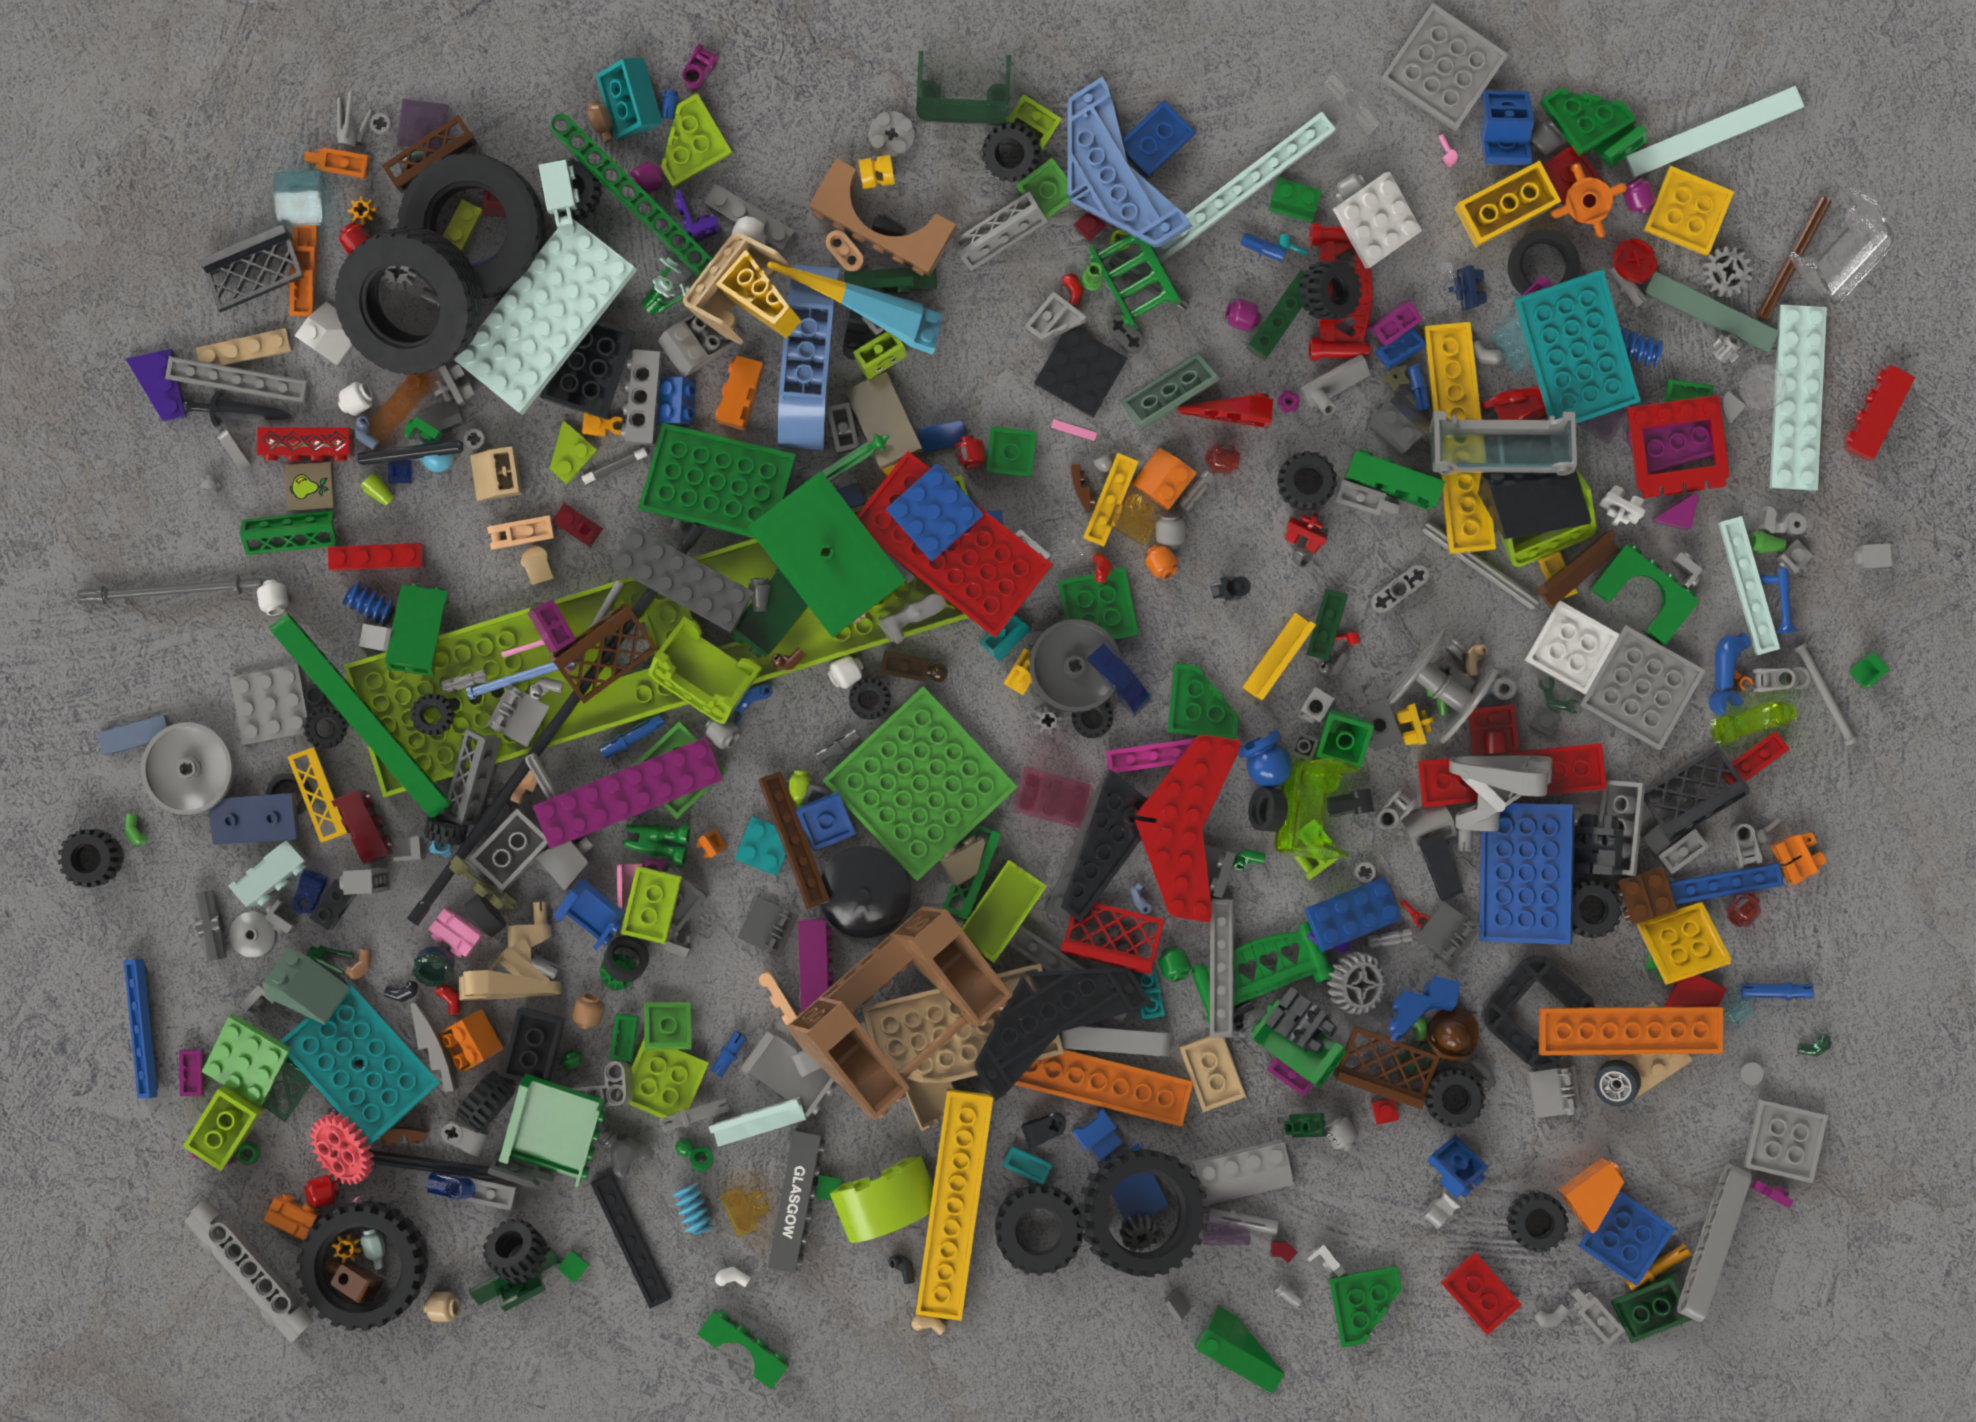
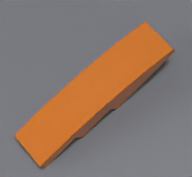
M293 223V245L304 278L290 283V316H310L314 312L316 297L318 223ZM291 265L289 270V276L297 273L293 265Z

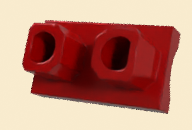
M1314 512L1311 518L1303 514L1300 519L1301 521L1290 517L1285 540L1296 544L1300 535L1309 538L1304 548L1315 554L1321 545H1325L1328 534L1320 531L1324 524L1316 521L1318 514Z

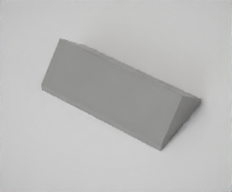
M1606 780L1607 789L1602 791L1599 828H1602L1603 815L1618 817L1619 829L1624 830L1621 856L1623 857L1622 874L1636 876L1645 783Z

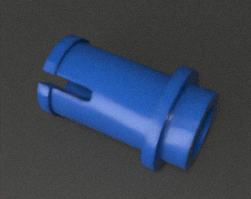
M664 90V94H662L664 99L661 118L674 120L677 99H680V96H678V91Z

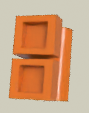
M1812 832L1794 834L1770 845L1778 863L1782 864L1780 868L1790 885H1796L1806 877L1818 873V868L1827 863L1821 851L1810 855L1807 849L1817 843Z

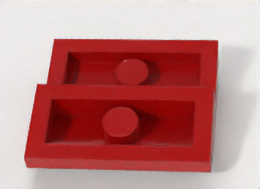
M1695 975L1675 982L1664 1007L1719 1006L1727 988L1699 975Z

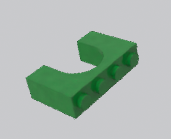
M1625 544L1621 546L1620 551L1614 555L1590 586L1589 590L1604 602L1609 603L1632 577L1642 576L1652 580L1661 592L1662 602L1659 611L1643 632L1658 644L1666 645L1698 604L1699 600L1695 597L1697 594L1690 588L1681 587L1677 583L1678 579L1668 572L1666 574L1659 569L1660 565L1650 558L1648 560L1640 555L1642 551L1633 544H1630V546Z

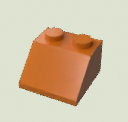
M1159 447L1131 484L1168 512L1197 472L1177 457Z

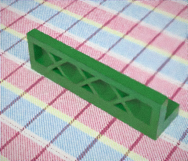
M334 510L244 519L241 522L239 533L246 555L337 546L338 544L334 529ZM329 531L330 539H321L316 535L319 532ZM302 534L306 536L308 539L306 541L299 542L298 540L294 539V537L296 535ZM273 537H280L285 541L283 544H276L270 540ZM256 539L262 542V544L250 547L248 540Z
M979 824L973 829L970 837L976 836L978 830L991 835L988 843L984 846L986 848L981 857L978 872L974 877H971L972 884L968 888L961 890L960 885H958L959 892L953 894L956 885L952 884L942 908L968 920L1001 836V833ZM969 890L965 899L963 892ZM961 894L964 901L961 911L948 907L951 897Z

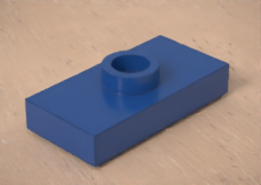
M1412 327L1388 346L1383 345L1378 348L1375 353L1386 368L1391 370L1424 349L1426 342L1416 329Z

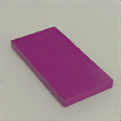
M1709 420L1643 429L1648 475L1713 456ZM1628 432L1626 437L1631 450L1630 434Z

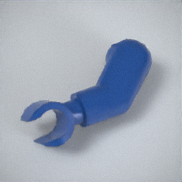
M761 684L749 688L734 710L739 713V718L734 722H739L742 719L743 711L748 709L752 702L769 698L773 693L772 687L769 684Z

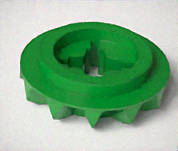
M613 954V961L618 967L624 964L623 970L628 971L636 968L633 960L627 955ZM602 962L599 969L600 979L606 987L617 991L624 990L633 984L634 981L621 982L615 979L612 980Z

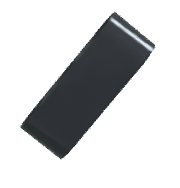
M1441 832L1419 840V846L1440 900L1445 901L1464 893Z

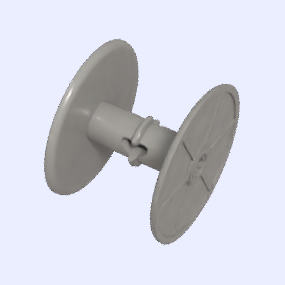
M1444 629L1430 641L1416 658L1387 701V703L1393 704L1414 681H1417L1433 693L1434 699L1438 697L1453 708L1455 712L1440 735L1439 740L1442 744L1469 717L1498 674L1497 669L1490 670L1469 692L1452 680V675L1447 676L1429 661L1446 636Z

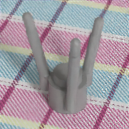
M350 90L344 125L342 119V98H337L336 138H338V144L355 147L356 142L362 141V135L373 110L369 109L357 133V128L350 126L353 91Z

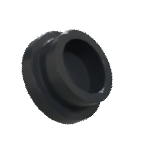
M316 684L308 686L304 693L306 702L314 707L322 706L328 699Z

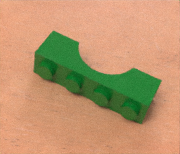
M715 1308L699 1329L697 1335L714 1348L725 1343L743 1345L750 1351L754 1359L753 1377L772 1390L788 1368L789 1363L786 1361L788 1358L780 1351L774 1352L768 1348L769 1344L758 1336L756 1339L749 1334L750 1329L744 1324L739 1323L737 1325L731 1320L732 1316L723 1309L719 1311Z

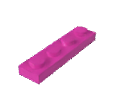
M1194 739L1106 751L1108 770L1110 769L1118 773L1174 765Z

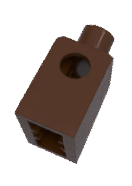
M331 1260L325 1272L333 1276L331 1285L357 1303L374 1300L385 1280L354 1262L340 1264L335 1260Z

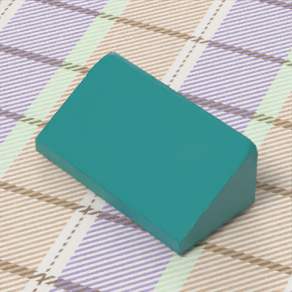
M1015 614L997 638L988 633L979 643L1000 662L1031 629Z

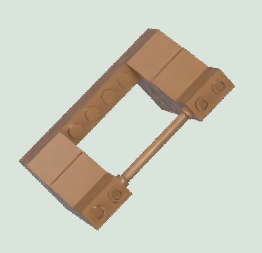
M922 906L789 1023L786 1029L805 1053L851 1095L866 1116L876 1120L885 1116L889 1111L888 1108L893 1103L900 1102L906 1096L905 1092L910 1089L906 1081L912 1072L966 1024L983 1026L991 1020V1015L996 1010L1003 1009L1008 1004L1007 1000L1013 995L947 910ZM908 963H911L957 1006L961 1014L960 1018L901 1071H896L854 1015L861 1004L871 1001L875 996L874 993L879 988L883 989L888 986L892 981L891 978L896 973L900 974L905 971L909 966Z

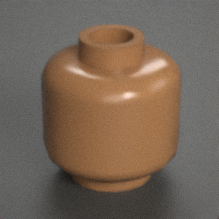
M585 993L575 1000L572 1019L578 1024L579 1028L588 1030L601 1023L604 1004L600 997Z

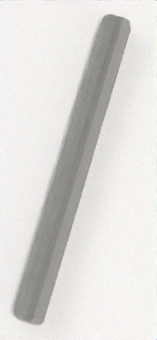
M1432 522L1426 523L1422 532L1448 550L1447 533ZM1474 552L1454 554L1529 609H1534L1538 605L1539 599Z

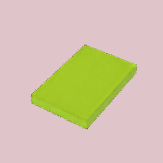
M637 866L620 934L666 945L683 876Z

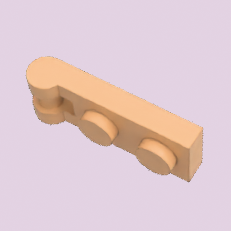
M551 516L487 527L488 534H491L492 539L490 543L491 550L555 539ZM506 531L507 540H501L500 533Z
M764 972L759 977V983L764 987H768L772 994L769 996L770 1000L776 1008H781L784 1013L781 1017L785 1024L788 1025L798 1014L774 975L770 972Z

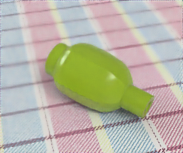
M794 770V775L790 777L789 793L794 802L795 809L803 806L801 803L804 800L809 782L812 781L810 776H808V771Z

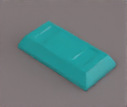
M1011 1145L1002 1167L1044 1185L1053 1164Z

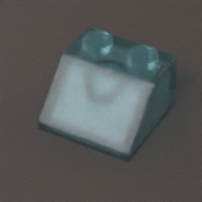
M320 170L274 172L273 195L278 226L282 224L284 226L324 225L326 183Z

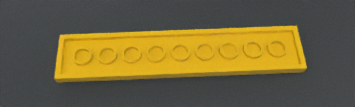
M1471 322L1425 326L1424 337L1433 413L1434 411H1446V417L1451 419L1452 415H1456V420H1482ZM1440 437V461L1455 462L1458 465H1487L1484 437ZM1483 472L1440 474V479L1445 481L1442 489L1449 554L1496 549L1493 519L1478 495L1481 473Z
M947 1089L916 1315L962 1321L993 1098L990 1094Z

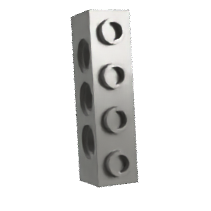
M633 349L632 355L628 356L627 368L631 369L630 378H626L625 391L629 392L628 401H624L623 413L627 415L626 424H622L621 436L625 438L627 444L655 446L663 356L661 352ZM642 369L649 370V377L646 380L638 379V372ZM640 392L647 393V400L644 403L636 402V395ZM637 415L645 416V423L642 426L634 425V418Z
M389 867L343 871V875L339 879L340 889L344 891V895L390 891Z

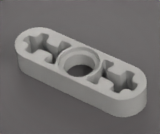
M1422 565L1411 567L1374 594L1370 600L1371 609L1376 613L1387 612L1425 584L1429 578V572L1426 567ZM1414 570L1417 572L1422 571L1423 575L1421 578L1423 580L1421 582L1418 579L1413 581L1411 585L1414 588L1411 589L1409 583L1403 577L1407 576L1409 580L1415 575ZM1396 583L1405 585L1406 591L1404 595L1398 596L1393 592V586ZM1388 589L1390 596L1396 601L1392 603V600L1389 599L1384 603L1386 606L1384 609L1382 607L1377 608L1375 605L1377 603L1376 598L1383 599L1388 594L1385 593V590Z

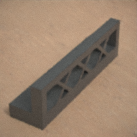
M466 729L447 797L451 804L443 811L445 817L461 826L477 824L501 738L496 735L484 736L472 729ZM472 737L478 740L475 750H472L471 747ZM467 759H469L471 765L470 770L468 772L465 768V762ZM463 780L465 788L464 792L461 794L459 790L460 781ZM455 802H457L459 808L457 815L452 813Z

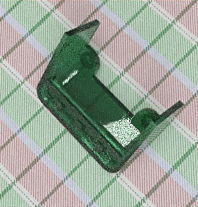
M919 51L916 112L920 120L930 123L1002 125L1007 121L1009 116L1011 55H1007L1005 84L997 83L990 86L987 91L986 100L941 98L940 86L934 81L923 80L924 52Z

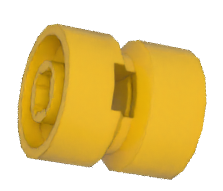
M890 154L878 156L876 160L872 158L858 160L863 189L875 188L878 183L882 186L895 184Z

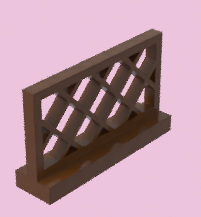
M624 602L576 637L575 641L561 648L549 658L580 700L586 703L659 648L634 615L631 608ZM630 619L636 625L634 635L622 633L623 625ZM608 635L617 636L616 648L603 647L604 640ZM621 636L633 638L631 651L619 649ZM637 639L647 640L651 646L645 652L635 651ZM589 649L599 650L597 662L584 661L585 654ZM603 650L615 652L613 665L601 663ZM619 653L631 654L630 661L626 666L617 665ZM571 662L580 663L578 676L568 675L564 668ZM584 664L596 666L594 678L582 677ZM600 666L612 668L611 677L606 680L598 679ZM572 679H577V683L575 684ZM581 680L593 682L592 690L585 696L579 690Z
M1353 1026L1345 1046L1347 1053L1338 1064V1067L1334 1069L1332 1074L1337 1081L1422 1110L1425 1104L1424 1097L1440 1057L1432 1052L1400 1041H1392L1389 1037ZM1357 1033L1366 1035L1369 1043L1357 1048L1354 1042ZM1386 1042L1390 1051L1378 1056L1374 1045ZM1371 1047L1375 1058L1364 1063L1359 1052ZM1403 1049L1408 1050L1412 1058L1399 1063L1395 1053ZM1357 1054L1361 1064L1354 1068L1345 1066L1347 1059ZM1393 1055L1397 1065L1385 1070L1381 1060ZM1425 1056L1432 1058L1430 1066L1420 1070L1416 1060ZM1378 1061L1382 1072L1374 1076L1369 1075L1366 1067ZM1414 1062L1418 1072L1406 1078L1402 1067ZM1399 1069L1403 1079L1396 1083L1390 1082L1387 1074ZM1420 1076L1423 1084L1418 1092L1411 1089L1408 1082Z

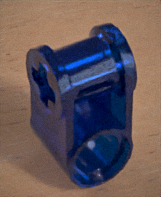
M308 869L303 870L292 904L293 909L297 913L311 914L326 886L327 876ZM307 899V903L310 904L309 908H304L300 904L301 900Z

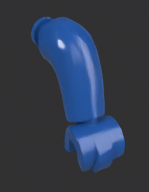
M1743 632L1738 636L1727 635L1721 638L1716 647L1715 685L1716 689L1719 690L1711 694L1708 703L1711 711L1721 717H1724L1727 698L1731 706L1743 704L1739 694L1731 690L1734 685L1737 658L1741 656V652L1744 649L1751 647L1749 637Z

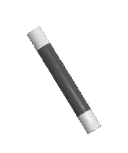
M641 448L581 477L586 485L648 456L645 448Z

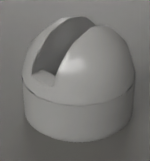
M1110 453L1093 460L1095 467L1101 472L1109 471L1113 465Z

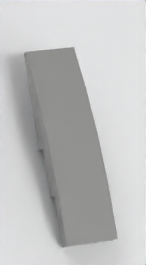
M414 1002L411 1004L418 1050L428 1048L431 1071L441 1069L444 1092L454 1091L457 1089V1084L446 1047L443 1045L432 1019L421 1003Z

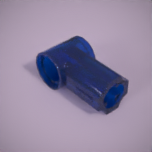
M430 1173V1176L426 1179L425 1187L427 1188V1193L446 1196L452 1200L469 1199L475 1192V1184L469 1178H457Z

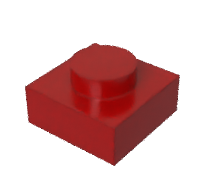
M1385 1098L1371 1101L1376 1125L1399 1120L1395 1100Z

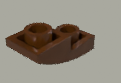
M1071 464V478L1075 494L1084 511L1090 512L1091 506H1095V493H1090V487H1081V484H1085V470H1080V464Z
M393 1127L380 1138L382 1143L391 1146L402 1142L404 1136L406 1141L419 1144L420 1141L427 1140L429 1130L415 1127Z

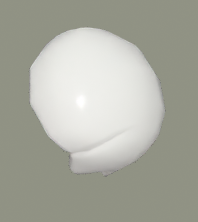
M747 216L737 220L732 230V235L742 233L765 245L767 235H764V224Z

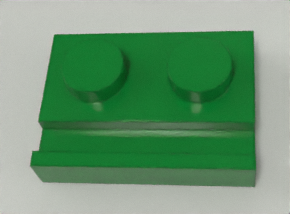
M1278 177L1268 211L1313 223L1322 190Z

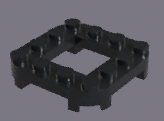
M1531 956L1522 960L1489 996L1483 1005L1481 1017L1486 1028L1523 1062L1533 1068L1546 1069L1556 1066L1563 1055H1539V1043L1508 1017L1507 1013L1536 981L1567 1008L1595 1007L1592 997L1556 967L1552 961L1542 957Z

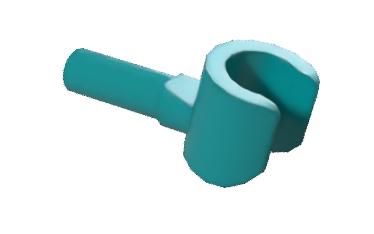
M1281 234L1278 237V247L1294 250L1307 256V250L1291 244L1292 236Z

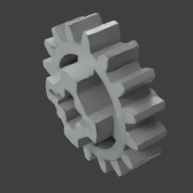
M1726 246L1722 248V253L1719 249L1713 251L1714 256L1708 255L1706 257L1709 263L1702 264V267L1707 269L1701 274L1702 277H1707L1703 284H1710L1712 286L1709 292L1717 290L1718 297L1722 296L1724 292L1727 298L1731 297L1733 292L1735 295L1740 294V288L1745 290L1748 287L1745 281L1749 282L1752 280L1748 273L1753 271V268L1747 267L1751 260L1743 259L1745 252L1739 255L1736 254L1737 248L1735 247L1729 252ZM1726 257L1723 264L1715 263L1718 259ZM1727 267L1728 272L1731 274L1728 277L1726 276V272L1723 271ZM1730 281H1739L1735 286L1728 287Z

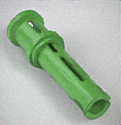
M1093 262L1084 271L1082 284L1088 291H1096L1102 285L1103 274L1100 264Z

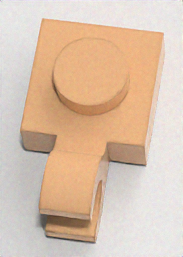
M531 770L514 791L510 800L520 804L527 790L534 793L538 782Z

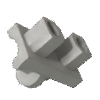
M458 363L449 367L443 365L439 370L447 385H444L442 379L436 381L439 389L434 392L436 398L443 396L447 403L452 400L449 394L451 392L458 405L461 407L467 405L466 400L476 393L470 382L458 387L455 380L466 375L462 366Z

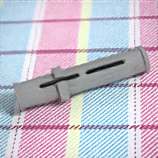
M722 1098L686 1111L684 1109L679 1110L674 1115L659 1118L660 1126L663 1125L661 1130L665 1133L681 1126L686 1128L690 1123L729 1112V1105H725L727 1100Z
M1209 1208L1207 1222L1227 1225L1228 1228H1233L1234 1226L1272 1233L1274 1235L1277 1233L1278 1220L1240 1214L1232 1209L1224 1211ZM1222 1217H1228V1218H1233V1219H1239L1240 1221H1235V1220H1231V1219H1225V1218H1222ZM1246 1221L1260 1223L1264 1225L1262 1226L1257 1224L1246 1223Z

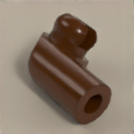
M798 647L791 655L774 654L771 662L779 670H792L806 654Z

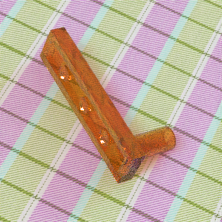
M424 374L408 375L406 381L369 421L370 435L380 441L375 450L381 446L435 386Z

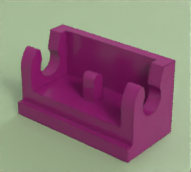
M1404 300L1369 325L1368 329L1377 336V341L1380 344L1388 346L1421 322L1423 318L1411 301Z
M553 599L527 613L550 653L556 652L576 640Z

